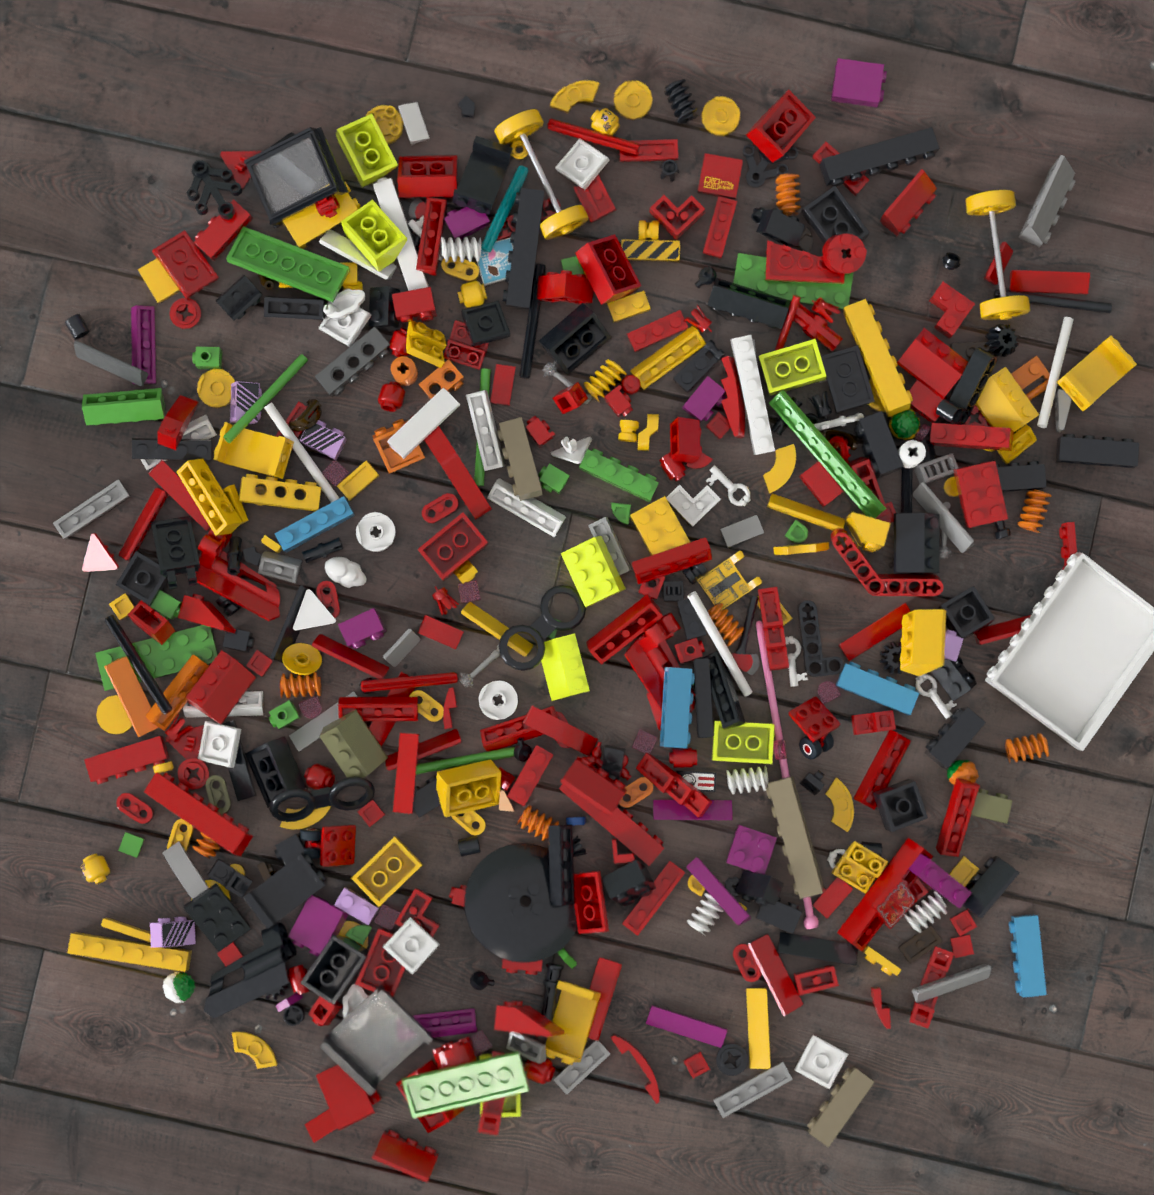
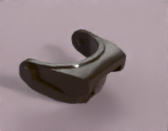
M310 399L307 401L308 407L304 412L289 423L292 431H303L315 425L322 414V405L318 400Z
M831 428L825 429L822 434L828 442L831 438L836 437L830 436V434L843 436L848 439L847 446L851 447L850 450L855 451L857 449L858 443H856V438L853 434Z

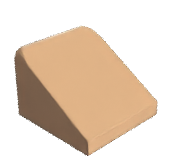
M501 790L499 809L501 811H515L506 792Z

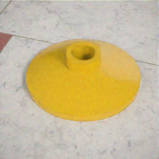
M296 643L285 649L282 660L284 666L289 671L298 675H309L320 668L322 656L311 645Z

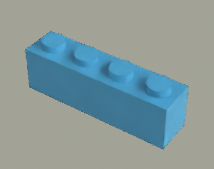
M343 496L276 532L275 536L283 551L287 553L354 517L355 514L347 499Z
M853 662L844 664V668L835 686L906 715H911L919 695L915 691V687L905 684L904 687L898 685L896 679L886 676V679L878 677V672L868 669L866 672L860 669V665Z
M665 667L660 746L687 748V744H690L691 734L688 732V726L692 722V713L689 710L690 705L693 703L691 685L694 684L695 680L692 669Z
M1038 915L1011 916L1012 921H1009V931L1013 933L1014 941H1011L1012 953H1015L1016 961H1013L1014 973H1017L1018 981H1015L1016 992L1021 997L1047 995Z

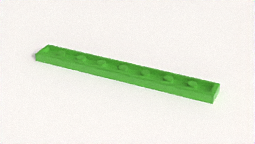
M784 390L780 391L769 402L771 407L867 517L876 519L886 509L885 506Z

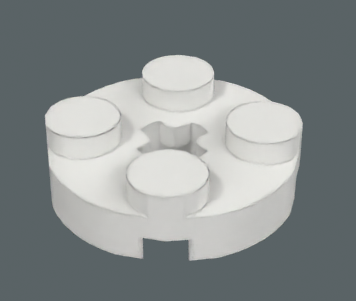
M373 512L365 515L360 520L356 528V536L359 543L365 549L372 552H380L393 544L396 529L388 516L379 512ZM373 527H377L378 530H381V533L377 538H375L374 535L370 534V532L374 530Z
M492 681L485 685L479 694V706L482 712L494 720L506 719L511 716L518 705V696L515 689L505 681ZM502 695L504 703L498 704V706L494 705L493 697Z

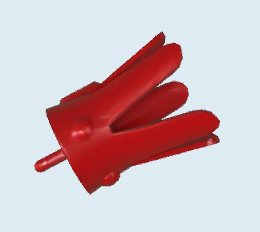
M821 297L816 301L812 300L814 303L812 310L817 312L826 322L828 320L830 323H833L830 315L832 312L839 314L840 311L836 309L839 307L827 303Z
M697 305L699 311L697 309L691 311V314L697 321L690 317H686L684 320L697 327L702 333L706 329L712 332L709 328L712 321L704 315L699 305Z
M435 586L437 592L432 597L437 601L441 614L443 615L444 613L446 615L447 609H451V607L457 608L456 604L459 605V603L447 593L448 590L445 587L438 590Z
M178 714L171 727L165 731L169 736L165 742L171 738L176 743L182 735L193 727L189 725L179 731L184 725L185 720L181 717L176 722Z

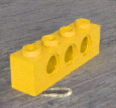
M204 459L188 460L177 471L178 476L216 536L231 534L242 523V520Z
M246 474V477L241 478L238 502L307 511L319 510L321 487H318L317 483L305 482V485L297 484V480L292 479L279 482L277 481L278 478L266 477V480L258 479V475ZM257 485L265 487L266 492L264 495L256 493L255 487ZM277 487L285 490L284 497L279 498L276 496L275 489ZM296 490L304 492L305 497L303 500L295 498L294 493Z

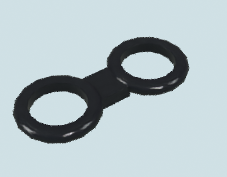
M566 585L552 587L542 597L540 604L541 616L531 626L516 625L504 632L500 638L499 651L505 664L512 669L520 671L533 669L544 658L546 649L544 640L555 629L566 631L580 625L585 617L586 607L576 589ZM556 594H568L576 601L578 612L576 617L570 622H559L549 613V601ZM518 633L531 636L537 645L535 657L529 662L523 663L511 658L507 649L508 640L511 636Z
M348 777L335 783L332 788L311 790V792L300 788L288 789L280 792L272 799L269 810L274 818L283 822H296L305 819L311 815L314 809L334 806L345 811L356 810L364 807L372 800L375 788L372 782L366 778ZM349 786H361L366 789L364 796L355 801L345 802L337 798L338 793ZM299 797L308 801L304 809L295 813H284L278 810L280 803L289 798Z

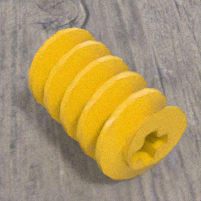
M607 359L606 364L608 367L601 365L600 369L602 372L595 371L597 378L590 376L591 384L584 382L588 393L598 402H600L598 396L603 398L605 396L603 390L611 391L608 386L609 384L614 387L616 386L614 379L622 380L619 375L620 373L627 375L615 361Z

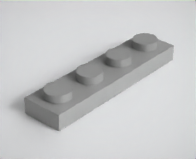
M117 480L53 522L62 538L66 540L129 498L130 495L121 481Z
M782 1061L771 1067V1069L763 1071L718 1096L713 1101L724 1118L793 1079Z

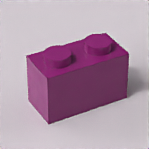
M467 207L459 211L457 209L452 210L444 218L454 240L457 237L462 240L464 237H468L490 226L486 213H478Z
M707 376L683 405L682 409L694 419L700 420V423L703 420L707 422L714 413L711 411L715 405L720 406L721 401L726 398L724 396L726 391Z

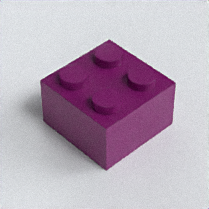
M375 608L338 624L347 646L355 649L365 646V641L369 639L376 641L384 637L383 633L387 632Z
M738 825L725 862L752 872L765 874L777 838Z

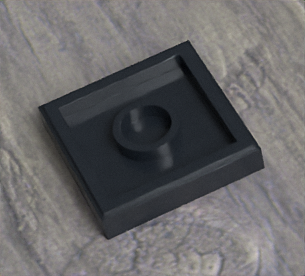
M499 300L461 310L473 346L510 337L511 333Z

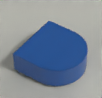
M586 816L566 817V825L586 824Z

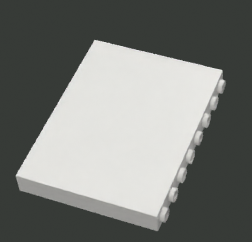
M1075 553L1068 558L1065 569L1056 575L1055 583L1046 589L1043 600L1034 606L1033 614L1030 618L1024 620L1020 632L1011 638L1008 649L999 655V661L996 666L989 669L987 672L988 677L985 681L1074 748L1083 751L1154 652V607L1085 554Z

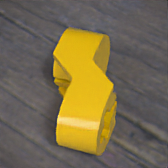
M647 414V428L638 433V450L649 451V438L658 432L659 414Z

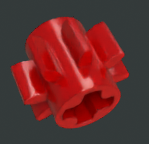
M335 195L324 198L315 204L318 213L321 216L325 215L326 218L337 215L336 210L340 208Z

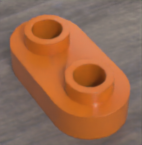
M646 777L638 778L624 787L627 789L625 794H629L631 799L626 802L622 798L619 804L625 808L632 807L652 793L653 783ZM645 783L647 789L641 791L639 788L640 784Z

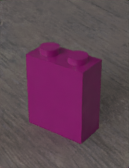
M838 58L835 67L831 101L877 107L884 97V90H881V85L885 83L887 71H883L884 64Z
M312 895L307 899L288 937L294 940L293 944L301 948L304 946L310 948L309 952L318 957L332 935H339L349 914L321 897Z

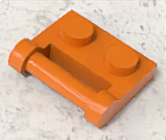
M1036 356L1011 373V375L1022 390L1043 376L1045 381L1026 394L1029 401H1031L1046 390L1050 373L1038 356Z

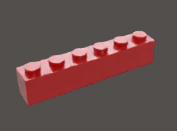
M166 772L164 774L155 773L144 790L145 794L232 854L238 856L243 854L254 837L248 833L249 828L241 823L235 824L233 822L234 818L226 813L220 814L217 806L210 802L208 805L204 803L202 796L195 792L194 794L188 792L190 788L181 782L179 784L175 783V778Z
M562 784L559 788L648 866L664 850L662 846L664 842L656 835L651 837L647 833L649 829L641 822L636 824L631 820L634 816L626 809L621 811L616 807L611 816H609L566 785Z
M908 838L837 933L860 951H863L883 924V921L871 905L897 877L901 878L907 887L910 888L918 878L909 870L920 853L930 860L933 856Z

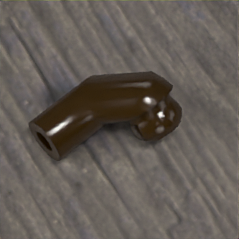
M258 274L261 285L265 289L271 290L274 287V283L268 277Z

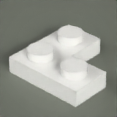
M680 485L666 497L673 508L692 527L721 500L708 485L694 498Z

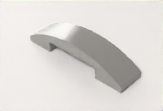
M180 841L163 852L173 872L192 899L209 888Z

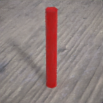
M793 295L775 350L784 348L801 299L798 295Z

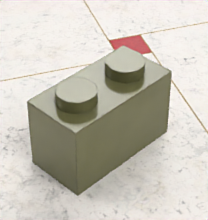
M979 789L971 815L1007 824L1012 800L1007 799L1008 795L996 793V796L988 795L989 791Z

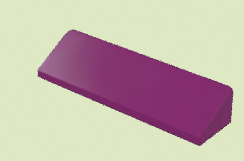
M135 305L131 307L132 366L149 374L144 384H156L155 306Z
M653 800V820H733L732 800H711L712 804L700 818L685 805H680L675 800Z
M696 857L687 865V869L737 925H741L751 919V916L699 858Z
M651 1005L646 1021L648 1025L720 1048L728 1031L726 1028Z
M475 1008L413 1015L427 1031L432 1032L431 1036L433 1038L477 1032ZM396 1017L398 1040H411L416 1033L401 1018Z

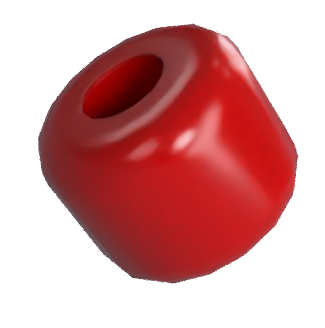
M627 375L623 378L621 387L626 394L634 395L640 390L641 382L634 375Z

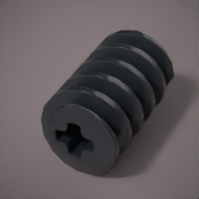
M685 79L672 82L665 87L666 90L664 92L666 96H669L668 102L672 103L671 109L676 110L674 116L679 117L677 119L678 124L687 123L699 116L695 115L698 107H691L695 100H688L692 93H685L689 87H682V84L686 82Z

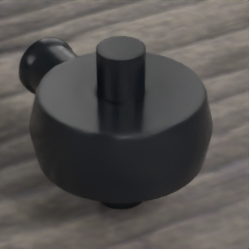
M704 267L699 273V280L695 283L696 287L700 288L703 284L711 285L714 283L717 277L716 271L712 267Z
M518 738V745L514 749V757L518 761L525 762L529 759L532 750L528 744L524 743L523 738Z
M481 971L473 973L470 978V984L476 990H483L487 985L494 986L495 984L494 980H489L488 976Z

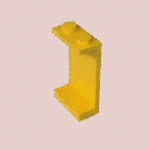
M345 182L348 191L351 192L350 188L348 187L347 183ZM349 192L343 195L334 194L340 204V208L336 210L338 214L331 218H326L325 215L321 216L314 204L282 221L298 247L305 249L308 242L340 224L342 220L361 208L356 198L351 199L348 194Z
M1111 335L1058 380L1057 383L1076 405L1084 411L1137 364L1132 356L1127 354L1120 343Z
M224 422V426L220 430L218 445L214 450V460L283 479L294 441L286 437H276L244 428L231 443H228L223 436L233 425Z
M558 981L556 988L560 989L561 993L552 1022L565 1031L564 1035L547 1037L545 1044L546 1057L555 1059V1056L562 1058L561 1062L573 1065V1062H581L601 993L566 981Z

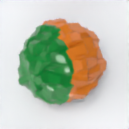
M956 760L947 770L948 780L953 785L956 778L975 783L979 777L975 764L969 760Z

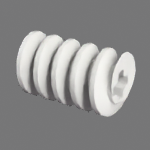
M441 237V258L444 257L445 262H448L449 257H452L453 262H456L457 257H460L461 262H464L465 256H467L469 262L472 261L473 256L479 262L481 257V237L478 243L475 237H472L470 243L467 237H464L463 242L457 237L455 243L452 237L448 238L447 243L444 237Z
M910 440L898 449L903 467L913 468L923 461L926 450L921 442ZM910 451L913 452L912 457L908 455Z
M766 766L763 772L760 767H757L755 773L752 767L749 768L748 773L742 768L740 774H738L736 769H733L732 775L726 770L728 788L732 794H735L736 788L742 794L745 787L748 793L751 792L752 787L758 792L759 786H762L763 790L766 791L768 785Z
M934 891L935 898L931 895L927 896L929 903L922 900V907L917 904L915 905L916 912L909 909V916L904 914L908 923L919 933L922 932L921 925L928 928L926 921L934 923L933 916L938 919L941 918L940 911L947 914V906L936 891Z
M705 893V897L708 900L700 901L703 908L696 907L699 914H691L695 920H687L691 927L705 935L703 931H711L708 924L715 925L712 918L719 919L720 916L717 914V911H724L708 893Z

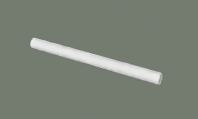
M1064 317L1037 423V426L1041 428H1047L1058 384L1057 381L1059 380L1073 324V318Z
M271 402L264 407L283 436L294 441L293 450L319 487H321L329 501L332 503L339 499L334 489L274 404Z
M697 592L690 593L688 598L743 696L750 695L752 690Z

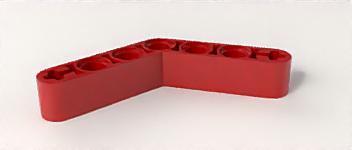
M438 426L424 441L474 519L477 520L491 511L492 508Z
M837 528L831 533V541L835 549L870 595L938 596L942 593L943 583L939 576L935 574H878L845 529ZM838 536L844 539L845 546H843L840 540H837ZM849 551L857 552L853 558H848L847 553ZM867 566L868 570L865 573H859V568ZM916 581L919 583L916 588H909L911 582ZM872 582H879L877 588L869 587ZM892 582H899L898 587L894 589L889 587ZM933 582H936L937 585L931 588L930 586L933 585Z

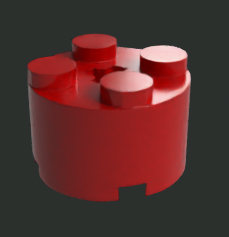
M838 234L830 237L825 242L822 251L826 267L832 272L841 274L852 273L858 270L863 265L867 254L863 242L853 234ZM842 250H846V257H842Z
M469 1036L459 1039L455 1043L453 1041L445 1043L441 1047L432 1050L438 1070L477 1061Z

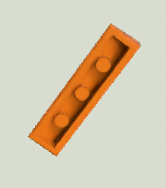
M193 654L163 692L172 710L167 714H163L155 703L145 717L165 731L187 703L186 696L209 665Z
M126 656L121 657L104 666L137 736L140 737L157 729L158 727L145 717L151 706Z

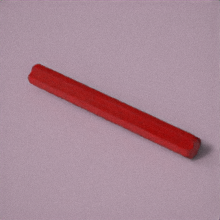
M555 119L548 121L547 128L551 131L635 155L638 154L640 145L632 141Z
M451 672L367 680L361 682V690L363 692L453 684L458 682L457 673Z

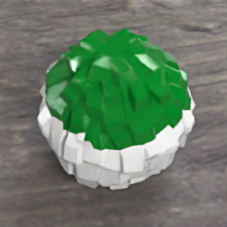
M176 971L164 979L163 989L165 996L175 1003L185 1002L194 993V979L187 973Z

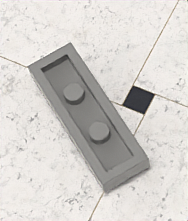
M608 517L588 525L593 537L602 536L619 575L631 571L632 569Z
M595 1040L584 1050L581 1062H573V1065H568L553 1080L568 1094L611 1053L599 1040Z

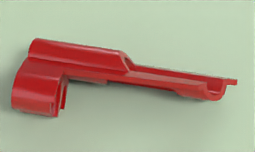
M210 529L208 535L206 534L202 538L198 546L201 554L199 557L200 568L196 572L197 583L267 621L279 618L280 594L276 584L241 562L238 575L228 574V559L224 549L232 533L216 536L212 529ZM245 575L266 587V591L241 579L240 576Z
M671 612L664 615L637 636L634 643L624 654L661 712L665 667L680 668L666 642V639L674 636V632L682 629ZM692 688L691 693H693V703L692 705H690V713H692L695 705V693L692 690Z

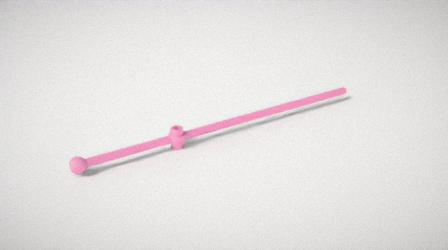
M757 621V637L772 723L774 724L782 778L790 777L772 671L769 670L763 623ZM811 896L803 898L806 917L803 920L804 927L806 929L817 928L819 920L814 916Z

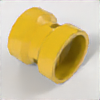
M639 220V240H645L646 238L658 240L659 221L646 222L645 220Z
M620 420L621 432L618 434V440L637 442L636 430L639 429V422Z

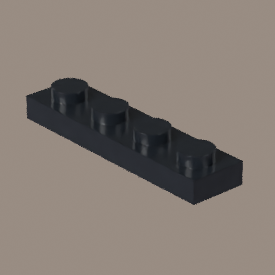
M132 438V459L211 460V439H181L177 449L174 450L158 444V439Z

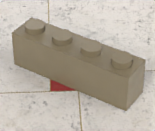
M522 417L499 423L500 430H497L500 442L504 441L505 448H502L504 459H509L510 462L507 470L509 477H514L515 484L512 485L514 495H519L520 501L543 495Z
M854 1066L851 1069L847 1068L842 1075L843 1081L840 1085L836 1084L830 1092L831 1098L828 1102L825 1100L819 1108L821 1112L816 1118L813 1117L807 1125L809 1127L808 1133L828 1148L874 1084L873 1079Z

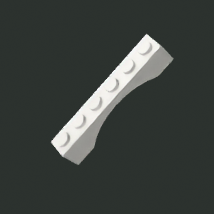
M747 335L733 338L730 341L743 393L754 455L775 451L752 336Z

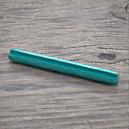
M518 166L481 244L483 251L491 252L515 202L516 192L520 191L529 172L527 167Z

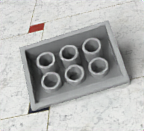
M1060 155L1050 168L1018 237L1038 247L1043 242L1047 244L1051 236L1049 229L1051 225H1056L1060 216L1057 215L1059 208L1063 209L1068 199L1065 197L1067 190L1071 191L1076 182L1073 180L1075 172L1065 156Z

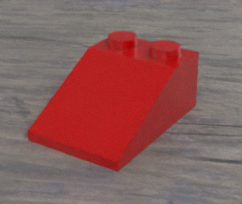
M788 90L755 123L746 136L773 163L785 155L816 117Z
M504 1001V1004L497 1005L495 1030L546 1037L564 1035L565 1030L531 1006L523 1005V1001Z

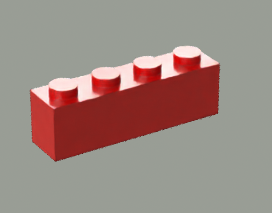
M932 423L930 443L934 446L1012 451L1014 432L1011 428Z
M648 594L586 642L590 653L602 665L663 617L659 606Z
M157 736L84 759L90 781H97L98 785L108 782L109 777L116 776V779L128 775V771L135 770V773L147 770V765L153 764L156 766L163 764L165 760L170 758L163 736Z

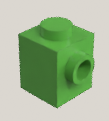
M196 347V352H193L192 355L193 364L198 369H222V349L220 347Z
M550 463L548 467L543 466L538 475L541 477L539 482L542 483L541 487L550 493L553 490L558 494L561 493L570 478V475Z
M160 590L150 607L158 611L165 619L170 618L174 620L175 617L178 618L182 602Z
M291 700L269 712L271 715L269 721L274 728L278 727V729H282L301 718Z

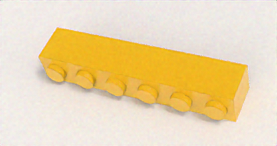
M866 299L844 307L843 315L856 345L859 346L861 356L887 416L890 417L910 409L911 401H913L911 393L904 388L905 380L902 373L897 372L895 357L890 356L888 351L890 349L889 343L886 338L883 339L881 335L882 327L879 321L876 322L873 317L875 315L873 306L871 304L868 305Z
M74 932L70 934L67 953L186 972L189 970L192 950L174 947H151V944Z

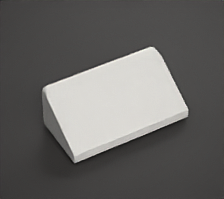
M418 103L399 105L398 108L411 145L430 139Z

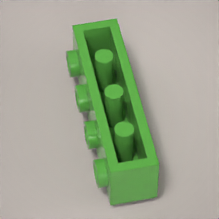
M162 388L86 394L83 395L82 410L86 425L116 424L120 422L164 419L165 403Z
M593 448L592 451L587 449L579 470L650 503L659 484L656 481V477L647 473L644 476L638 473L639 470L633 466L628 465V467L620 465L621 461L614 457H610V459L603 457V453Z

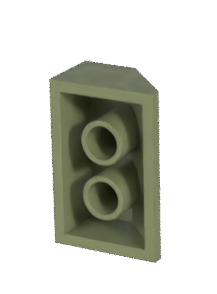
M356 709L323 727L320 738L347 778H364L388 758Z

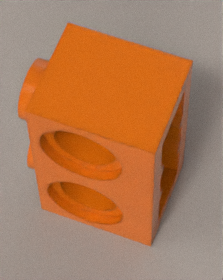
M448 359L441 368L438 367L419 383V386L431 400L436 395L430 392L432 386L438 385L441 389L444 388L448 392L452 390L457 391L464 384L462 381L465 379ZM447 373H454L456 375L455 380L452 382L446 381L445 376Z

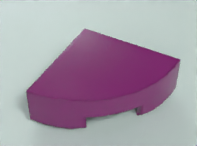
M298 992L276 1004V1008L280 1012L302 999L303 996L298 995Z

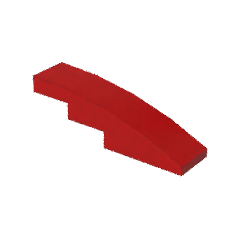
M726 356L721 358L728 377L721 381L728 398L721 402L734 437L743 438L745 434V403L734 357Z
M161 460L148 474L207 531L210 526L182 480Z
M778 588L758 589L769 670L789 668Z
M646 753L637 765L636 769L661 792L669 794L680 805H685L698 818L702 817L712 804V801L696 787L651 754Z

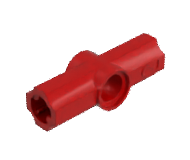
M799 303L793 321L801 326L804 333L810 338L816 339L829 351L833 352L843 338L829 328L824 319L817 314L811 313Z

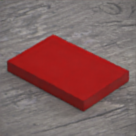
M185 230L152 251L186 299L219 278Z
M339 1065L316 1075L338 1130H342L376 1113L367 1092Z

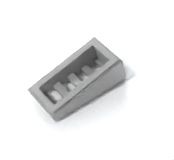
M1057 389L1055 392L1056 432L1059 433L1065 429L1072 400L1061 389Z
M953 453L919 464L914 468L920 484L922 482L928 484L954 474L953 469L959 467ZM945 460L948 461V464H949V466H950V469H951V470H949V471H948V468H947V466H946ZM937 463H940L943 473H941ZM930 466L933 467V470H934V472H935V476L933 475Z

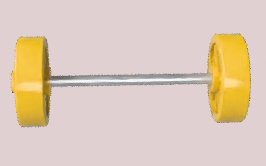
M530 109L504 120L495 128L494 132L499 143L503 145L522 139L556 211V214L545 219L540 224V230L544 238L551 240L573 232L585 224L589 217L583 205H576L561 210L527 136L539 130L544 124L537 109Z
M990 190L967 197L965 200L967 214L972 216L989 215L1000 291V298L980 303L981 318L984 320L1012 319V317L1029 313V297L1023 295L1006 296L995 217L997 213L1015 208L1014 192L1011 190Z

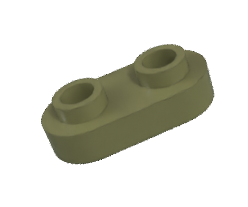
M220 775L210 776L206 781L209 802L219 808L218 812L220 814H224L231 808V799L226 781ZM215 781H218L220 783V787L218 789L213 787V783ZM220 800H223L225 802V806L223 808H220L218 806V802Z

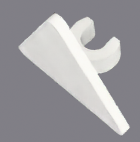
M566 436L561 440L563 447L552 451L551 455L579 464L582 462L592 439L587 437L576 442L575 439L569 441V438Z
M310 589L306 590L293 629L302 630L336 623V619Z

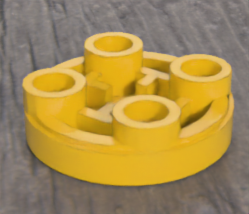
M381 105L367 112L366 116L373 114L387 144L398 140L403 132V120L400 113L393 106Z

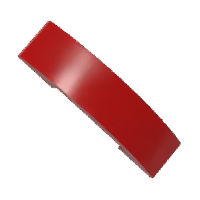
M531 706L523 724L587 756L591 755L598 741L597 738L534 706Z
M935 946L920 986L944 978L950 968L954 953ZM938 996L919 1003L914 1002L909 1022L929 1029Z
M612 1034L611 1039L621 1054L629 1050L649 1078L650 1082L645 1084V1088L655 1103H659L660 1096L657 1081L645 1057L629 1041L621 1036Z
M493 1051L492 1057L503 1055L505 1053ZM505 1097L484 1101L478 1132L498 1136Z

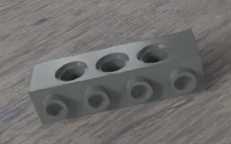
M374 327L314 377L331 397L333 395L338 396L345 390V385L349 382L352 384L359 379V374L362 371L370 370L375 365L374 361L379 357L382 359L390 353V344ZM371 346L375 349L374 353L369 356L365 355V348ZM352 359L359 360V365L356 368L349 366ZM342 371L344 372V378L339 381L335 380V373Z

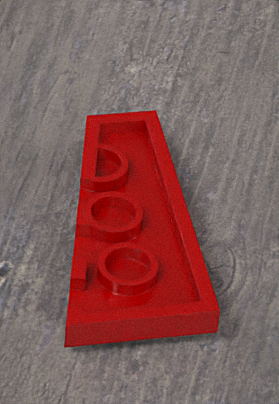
M767 240L765 280L844 284V274L829 270L824 264L822 256H816L806 251H799Z

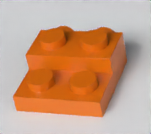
M399 419L392 423V427L388 429L381 427L375 430V435H372L389 474L425 458L419 445L403 459L388 443V440L408 420Z

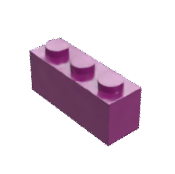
M921 853L909 868L912 873L959 909L971 895L968 889Z

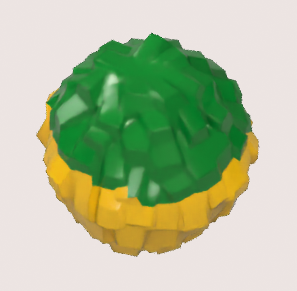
M908 409L890 416L889 429H891L894 437L903 440L915 437L919 431L920 420L913 410Z

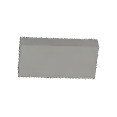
M757 515L720 529L727 548L764 534Z

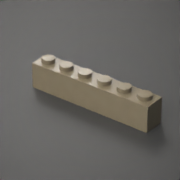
M790 776L767 783L766 792L768 798H772L774 806L771 807L774 818L778 819L777 831L779 837H783L784 840L782 849L785 857L788 856L789 858L788 870L795 879V883H793L795 894H799L800 899L824 893L825 887L794 778Z

